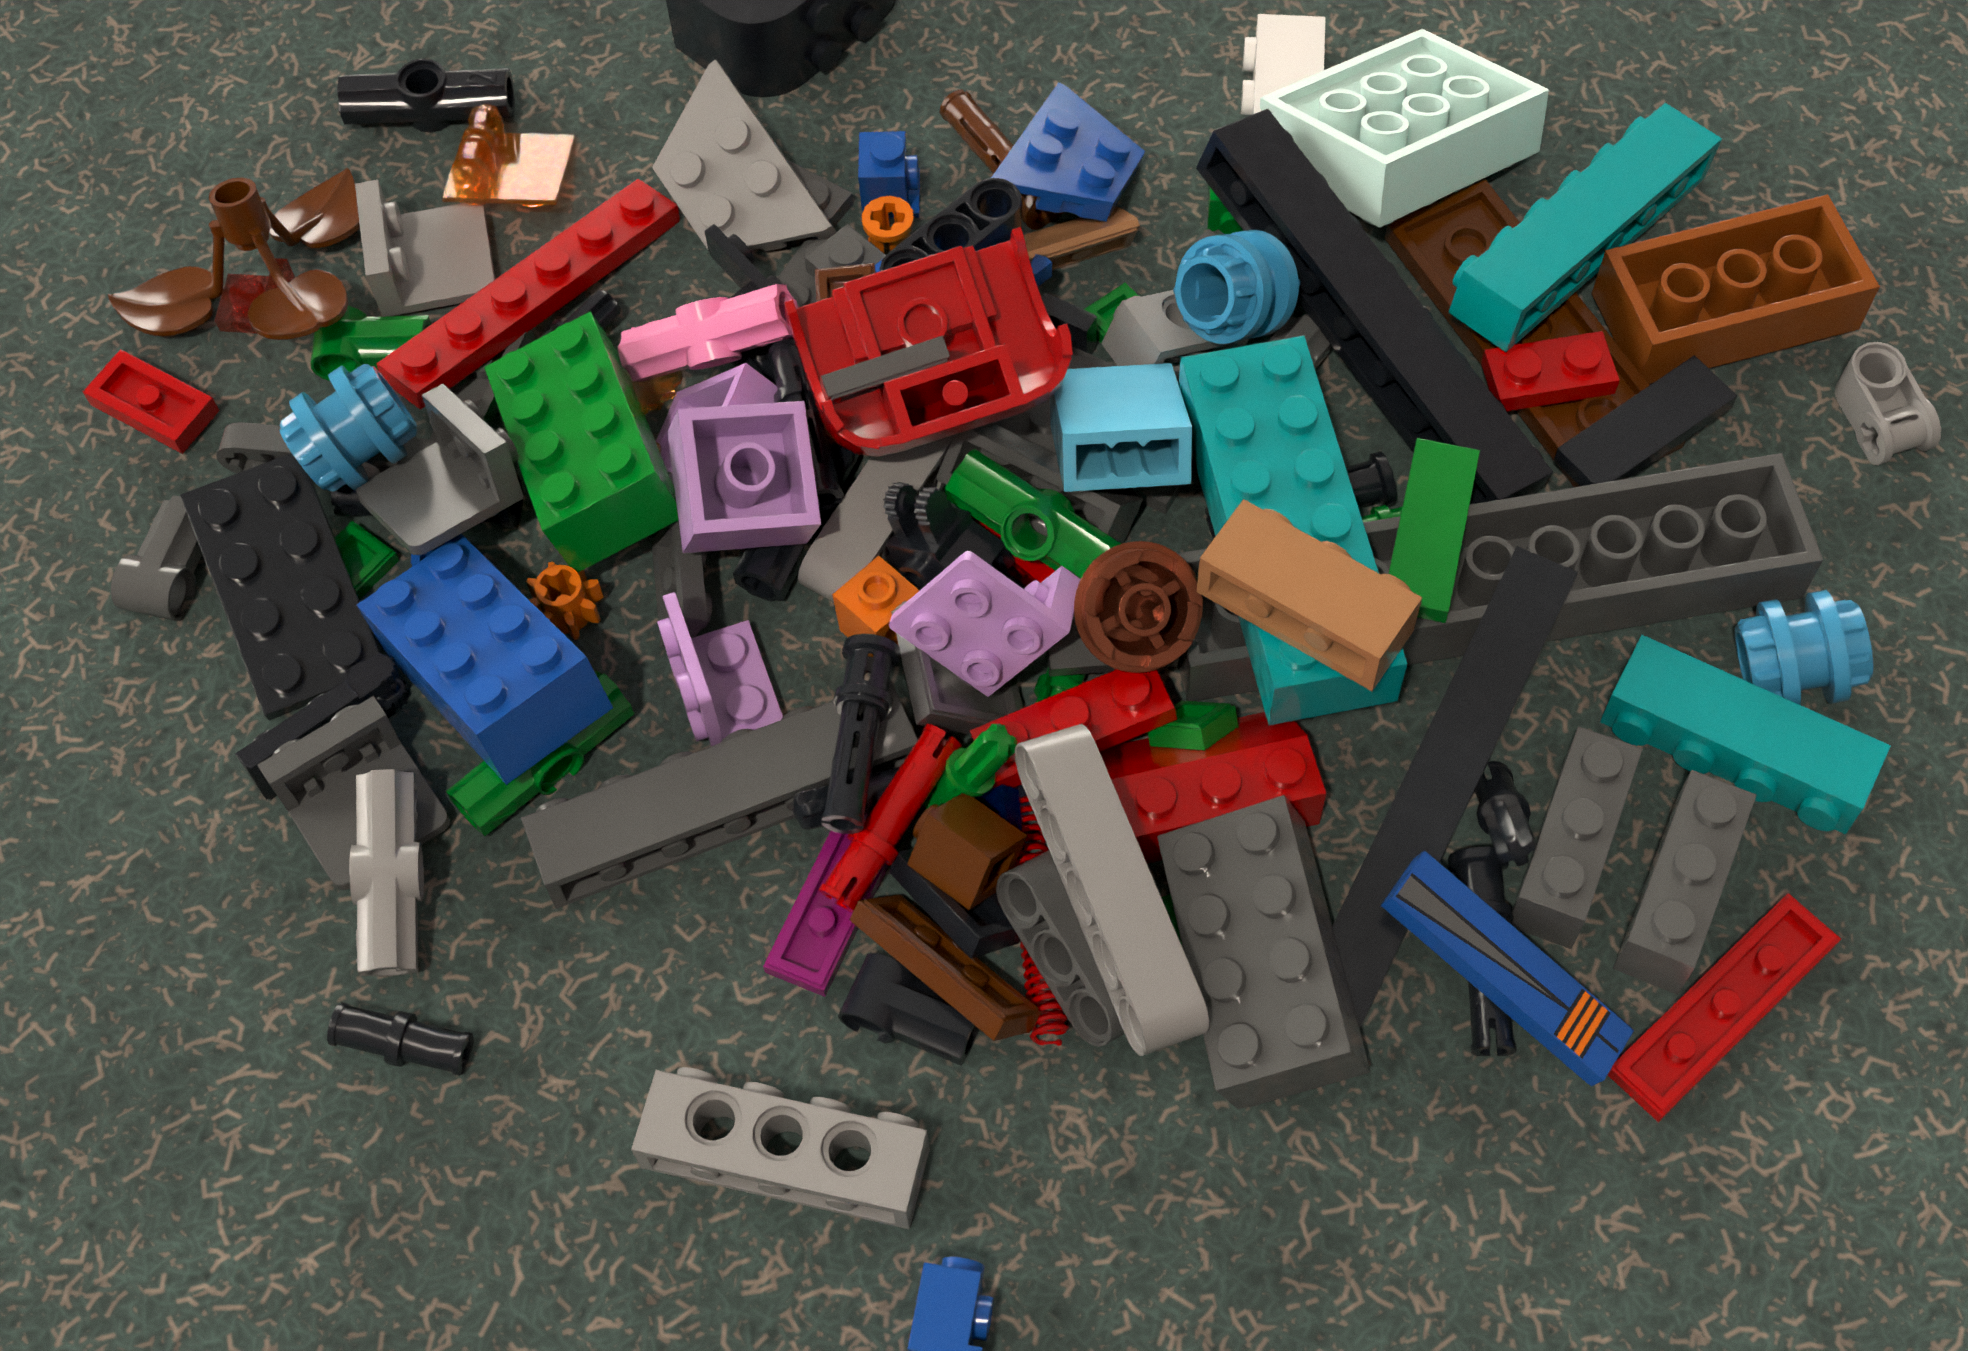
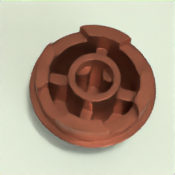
M1134 541L1108 549L1089 565L1076 590L1074 617L1083 643L1098 660L1120 671L1133 673L1149 672L1170 664L1191 646L1201 623L1203 598L1201 594L1196 592L1198 579L1190 565L1179 554L1163 545L1147 541Z

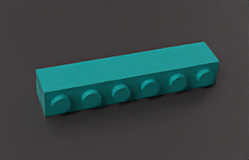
M1667 103L1660 106L1646 119L1639 116L1628 127L1622 139L1615 145L1606 143L1597 152L1586 169L1582 172L1578 170L1572 171L1562 182L1557 193L1547 200L1543 197L1538 199L1529 209L1521 223L1515 228L1510 226L1504 227L1494 238L1486 252L1480 257L1471 255L1462 263L1452 281L1453 286L1457 289L1448 313L1507 352L1599 272L1605 250L1633 243L1686 197L1705 178L1722 138Z

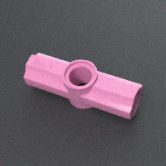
M775 284L730 299L727 297H716L682 305L676 308L675 316L648 322L645 325L621 332V342L617 346L621 365L628 371L633 381L644 382L687 368L699 370L737 361L742 358L741 352L764 347L767 344L793 337L785 314L784 302L793 299L795 307L798 308L797 301L791 296L786 285Z

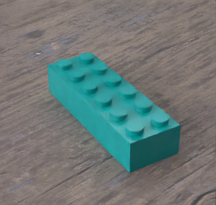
M1305 336L1181 357L1179 388L1192 425V454L1215 536L1242 500L1245 499L1261 509H1272L1281 513L1295 528L1319 541H1329L1339 545L1349 553L1352 559L1379 573ZM1238 616L1268 725L1398 701L1407 668L1403 648L1399 651L1373 691H1370Z

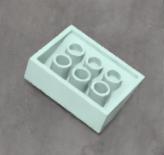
M1420 29L1260 98V109L1263 111L1268 108L1282 127L1291 134L1296 145L1315 169L1325 177L1329 187L1348 211L1361 217L1364 222L1380 228L1540 152L1549 89L1424 29Z

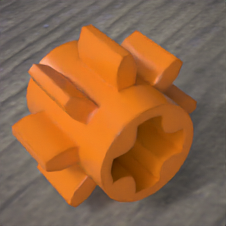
M551 561L548 562V568L543 570L537 579L528 578L526 580L533 597L529 601L562 633H570V636L577 640L579 639V630L588 621L591 623H599L601 621L598 609L594 603L600 601L604 596L598 579L586 581L587 577L584 570L577 572L570 566L556 565Z

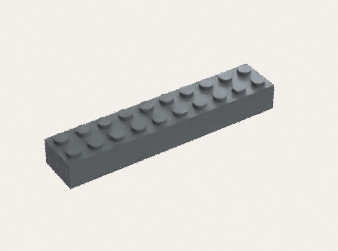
M1782 453L1469 505L1446 623L1417 618L1414 631L1402 648L1407 665L1464 656L1517 546L1578 572L1574 585L1547 641L1757 606L1759 602L1777 599L1779 602L1801 599L1804 597L1821 566L1823 558ZM1400 516L1363 522L1379 574L1389 573ZM1206 549L1177 553L1190 565L1198 579L1200 557ZM1202 595L1203 612L1198 632L1191 646L1179 657L1178 662L1186 700L1198 701L1257 691L1258 686L1238 615Z

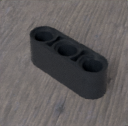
M989 178L976 183L891 250L883 258L880 271L959 246L966 248L973 245L975 251L1009 241L1012 229L1018 227L1022 229V199L1020 191L1013 183L1001 178Z

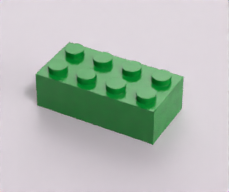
M591 311L569 323L559 326L554 331L516 351L507 353L502 358L484 367L508 436L518 452V464L541 529L570 567L580 572L678 521L675 489L626 369L621 365L619 353Z

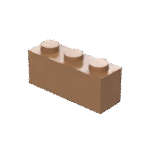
M1245 499L1242 500L1199 561L1197 593L1370 691H1373L1413 633L1422 597L1413 593L1408 585L1399 578L1390 574L1375 572L1352 559L1349 553L1339 545L1329 541H1319L1295 528L1281 513L1272 509H1261Z

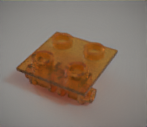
M483 104L472 109L468 118L469 127L463 132L462 140L460 141L442 195V201L462 202L469 205H483L486 203L522 204L527 207L556 205L575 142V135L505 133L502 116L496 107L490 104Z

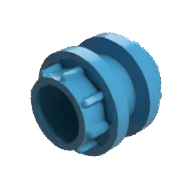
M1246 230L1232 234L1205 237L1193 244L1180 262L1173 292L1184 322L1198 336L1212 343L1228 344L1247 338L1269 335L1279 330L1289 320L1295 309L1300 279H1298L1294 260L1281 241L1264 231Z
M367 364L361 365L352 372H349L341 365L328 374L336 390L334 393L318 404L305 392L300 393L289 401L293 412L280 421L281 429L279 431L287 447L310 478L323 490L327 489L334 492L345 484L356 490L368 482L367 480L369 479L362 464L380 452L391 463L395 464L407 456L403 444L417 434V424L402 400L383 375L374 366L371 367Z
M1827 590L1807 593L1805 612L1787 616L1777 599L1759 602L1756 608V616L1741 619L1735 626L1736 653L1743 680L1801 705V691L1820 687L1829 704L1848 701L1851 696V687L1867 684L1873 675L1871 641L1866 621L1859 605L1852 600L1834 602Z

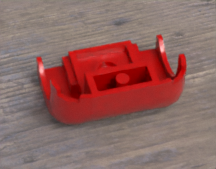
M1021 227L1012 229L1009 241L975 251L973 245L966 248L959 246L843 283V287L832 290V297L796 308L793 299L784 302L785 314L824 426L839 445L859 455L880 457L904 452L1033 409L1045 403L1061 387L1073 356L1071 334L1068 325H1060L1056 330L1046 311L1032 271ZM943 335L950 355L948 362L884 382L883 389L833 405L831 399L825 400L820 386L822 375Z

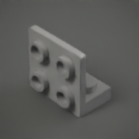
M378 180L355 184L365 275L382 317L463 303L495 280L486 212L482 201L476 200L400 214L396 201L386 202Z

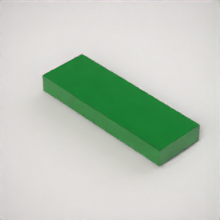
M1417 438L1388 574L1402 580L1413 593L1422 597L1417 618L1446 623L1480 450Z

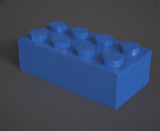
M459 534L448 543L437 547L429 556L395 579L386 582L376 592L357 604L358 609L386 654L394 659L399 669L506 785L613 709L587 656L462 534Z

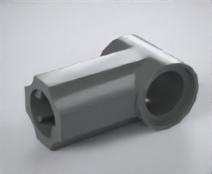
M173 495L170 500H163L138 554L126 555L118 563L111 583V598L117 608L173 621H180L184 618L186 613L180 611L187 596L194 597L196 577L194 571L202 556V552L180 496Z

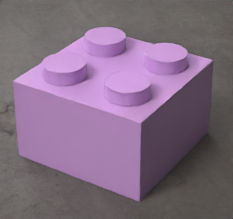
M805 402L682 408L677 410L667 434L682 552L694 553L807 544L821 525Z

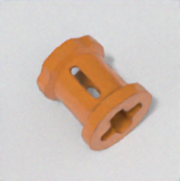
M881 196L869 202L862 213V225L867 236H869L868 241L885 254L884 243H889L891 251L908 238L914 225L913 210L909 203L894 196ZM889 212L894 214V224L892 227L889 224Z

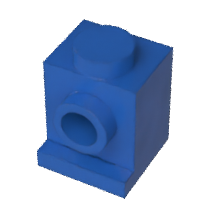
M905 131L859 132L858 181L862 213L865 206L872 200L881 196H894L908 202L913 210V217L920 218V168L918 166V155H907ZM889 212V218H894V214Z
M944 1257L941 1265L924 1262L907 1348L908 1351H983V1347L973 1346L974 1339L987 1341L994 1304V1297L982 1295V1279L985 1268L983 1264L961 1257Z

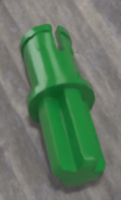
M992 724L968 748H959L953 751L946 760V770L928 795L929 798L924 802L926 809L933 804L941 806L961 793L972 797H980L990 791L995 783V773L1015 753L1017 745L1016 737L1007 733L1005 725Z

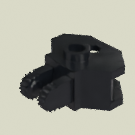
M897 482L893 483L892 486H888V491L885 492L886 495L883 499V508L886 510L885 514H888L887 519L895 534L886 544L889 553L884 560L917 589L921 590L966 551L973 552L1003 575L1015 563L1003 541L976 523L969 511L953 508L950 500H947L944 490L928 487L923 488V491H919V495H916L917 490L913 489V485Z

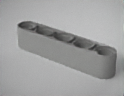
M953 436L900 453L880 457L871 456L843 497L842 502L839 503L806 553L799 569L798 582L834 603L833 593L878 555L884 559L889 553L886 544L895 534L887 519L888 514H885L886 510L883 508V499L886 495L885 492L888 491V486H892L893 483L897 482L913 485V489L917 490L916 495H919V491H923V488L928 487L940 488L942 490L945 484L936 480V476Z
M1078 724L1018 743L1015 747V762L1021 783L1129 1044L1139 1056H1143L1207 1033L1209 1029V1016L1203 995L1090 731L1083 724Z

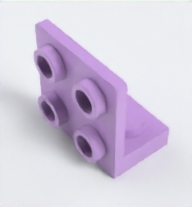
M966 551L895 611L891 616L889 627L989 697L1069 633L1074 615L1076 590L1081 579L1061 566L1043 582L1040 583L1035 580L1022 589L976 554Z
M676 593L663 595L669 618L657 621L696 742L708 738L710 745L713 746L719 744L723 738L737 730H756L780 721L783 715L749 620L691 638Z

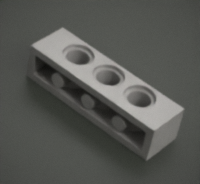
M681 1067L678 1069L677 1074L659 1070L655 1071L631 1148L642 1169L910 1230L930 1151L927 1130L918 1128V1123L912 1118L892 1112L878 1113L877 1119L850 1113L851 1108L846 1104L825 1097H813L810 1100V1104L783 1098L784 1093L779 1089L757 1082H747L744 1084L743 1089L717 1083L718 1079L712 1074L695 1068ZM728 1117L735 1121L731 1132L722 1139L706 1140L700 1137L704 1125L713 1118ZM789 1131L803 1137L799 1147L788 1155L777 1156L767 1151L770 1140L779 1133ZM848 1147H861L871 1154L868 1162L862 1168L855 1171H843L834 1165L837 1155Z

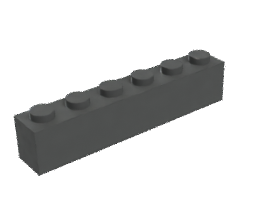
M891 679L888 693L893 699L892 711L879 724L872 773L901 766L918 741ZM831 701L817 707L803 706L796 708L775 723L756 730H737L723 738L719 744L695 753L686 751L673 754L664 759L655 768L633 776H614L604 781L596 790L572 799L557 798L542 804L535 813L521 817L542 880L555 908L563 907L795 818L793 814L794 796L799 791L829 784L841 717L836 710L834 702ZM858 748L852 749L849 772L855 770Z

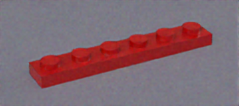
M640 179L635 180L376 363L378 371L397 393L421 410L425 407L422 394L441 384L450 389L515 342L525 332H529L680 222L678 205Z

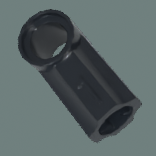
M875 953L867 954L837 1016L846 1027L855 1032H858L859 1028L863 1027L878 1033L877 1041L892 1043L895 1038L960 1066L968 1057L980 1030L899 961Z

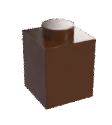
M961 793L941 806L933 804L921 815L913 830V836L917 841L907 865L970 910L997 892V880L1002 873L1014 868L1028 835L974 797Z

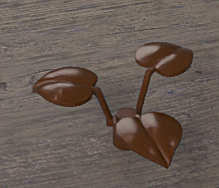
M345 168L340 173L281 208L275 215L269 210L265 198L260 197L257 187L252 180L241 177L225 180L216 185L209 193V201L217 220H213L208 224L213 235L212 273L198 266L182 267L151 278L129 291L108 294L109 301L117 314L128 325L138 331L154 336H172L192 330L211 318L214 307L210 299L217 298L223 293L224 245L226 239L242 251L258 249L278 287L262 293L251 303L248 318L255 332L268 339L287 340L312 334L318 331L320 327L333 325L344 316L348 307V295L342 281L330 272L314 269L306 271L288 282L274 258L267 241L270 234L274 240L284 242L288 246H295L301 241L310 248H323L353 235L360 228L353 176L350 170Z

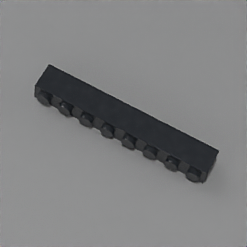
M1267 108L1213 130L1196 169L1244 231H1264L1276 237L1287 248L1294 260L1298 279H1300L1297 301L1414 452L1417 438L1480 450L1470 505L1537 494L1553 474L1552 469L1545 462L1540 451L1530 443L1508 415L1503 404L1486 387L1470 366L1467 358L1457 350L1435 322L1430 311L1413 294L1399 276L1394 265L1380 252L1363 230L1360 222L1351 215L1329 187L1325 177L1315 169L1296 145L1291 134L1282 127L1271 111Z

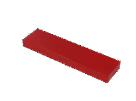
M1787 893L1614 1063L1608 1076L1659 1123L1837 946L1841 938Z

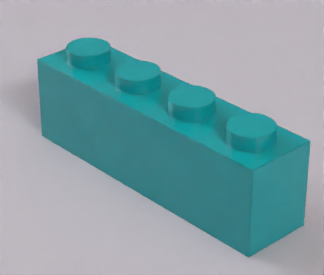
M1641 635L1600 720L1601 723L1612 727L1614 734L1626 743L1636 746L1649 744L1673 755L1674 761L1685 770L1690 772L1694 770L1702 774L1710 772L1734 783L1738 788L1756 794L1755 801L1757 802L1773 801L1797 812L1799 819L1814 829L1821 831L1837 830L1845 835L1862 812L1891 746L1644 635Z

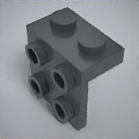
M444 384L422 394L437 442L368 479V482L356 489L361 504L413 555H423L436 549L450 539L495 516L500 511L524 498L513 465L519 460V456L511 438L501 428L493 430L485 422L481 412L471 400H460Z
M374 696L359 705L343 708L332 717L329 723L302 739H294L284 743L270 758L258 764L261 772L292 817L330 880L340 890L350 889L351 845H357L356 775L365 774L371 770L385 769L414 772L417 785V842H421V845L445 831L450 824V818L445 808L402 745L387 715Z

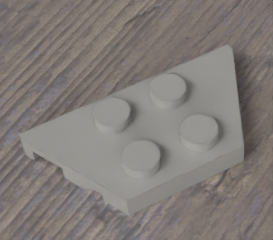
M715 59L705 70L652 166L653 170L707 249L704 231L713 224L727 237L736 234L748 246L750 251L754 249L764 251L787 247L788 241L817 236L819 239L830 238L837 231L724 68Z

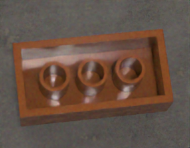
M1827 194L1605 250L1592 295L1615 342L1650 384L1694 355L1708 368L1859 330L1880 286Z

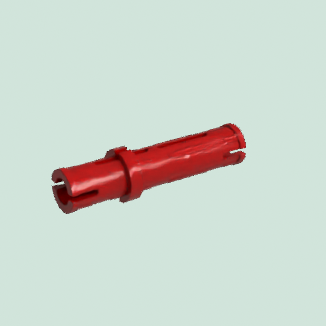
M932 724L925 725L922 735L864 822L863 831L847 836L851 844L826 882L819 888L821 894L828 899H832V897L837 899L835 904L853 913L859 900L863 898L883 865H892L899 853L895 846L945 771L946 760L953 751L962 747L953 736L949 737L947 741L944 739L947 732Z

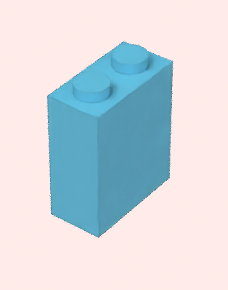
M1172 363L1067 370L1061 387L1050 397V426L1064 492L1191 484L1192 425Z

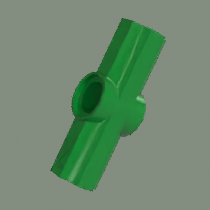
M976 449L967 453L945 487L947 500H950L952 504L960 509L969 511L972 517L1000 534L1006 549L1015 557L1025 561L1040 560L1055 571L1063 566L1079 579L1082 578L1086 569L1098 556L1108 549L1121 544L1076 515L1070 501L1062 493L1053 489H1036ZM1029 513L1039 516L1044 521L1048 535H1042L1032 528L1029 522Z
M597 670L594 671L613 709L507 785L483 761L446 791L450 800L461 814L484 837L539 792L542 795H550L557 791L554 785L568 773L574 777L580 771L586 753L634 715L631 704L621 693L618 686L605 673L601 674Z

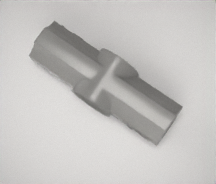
M385 769L371 770L368 773L356 775L357 845H351L349 875L352 902L357 904L356 962L357 972L360 976L385 977L418 973L417 901H423L424 864L421 842H417V785L414 772Z

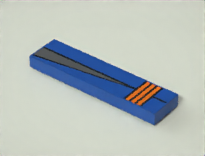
M1423 851L1413 858L1380 906L1587 1084L1593 1086L1604 1081L1634 1030L1430 854Z

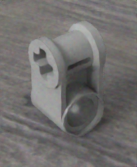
M1869 342L1858 347L1836 383L1835 396L1853 427L1856 439L1872 465H1881L1890 461L1893 454L1913 448L1927 451L1938 446L1941 439V425L1938 414L1931 402L1925 398L1906 364L1905 357L1898 349L1882 342Z

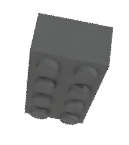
M1282 795L1158 835L1157 838L1183 950L1207 1007L1209 1029L1207 1033L1203 1034L1216 1091L1237 1109L1370 1073L1306 824L1286 796Z

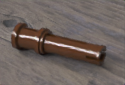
M963 89L953 91L943 100L940 106V115L954 128L970 149L994 174L1014 145L978 106L968 91L964 92ZM1020 193L1022 199V221L1032 230H1038L1058 219L1063 214V212L1055 213L1036 209L1035 202L1037 196Z

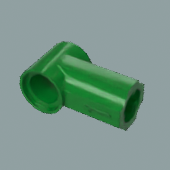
M348 306L344 316L338 322L328 327H320L314 333L311 369L317 376L327 381H330L328 374L341 365L349 372L363 364L370 365L371 367L374 366L378 370L376 363L431 325L428 315L368 317L366 313L358 308Z

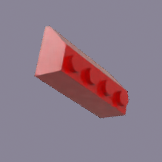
M1265 712L1238 717V727L1205 751L1152 747L1149 744V738L1115 745L1101 751L1100 754L1145 861L1148 864L1162 860L1158 835L1285 795L1305 821L1306 827L1320 824L1326 790L1307 734L1295 721L1268 725Z

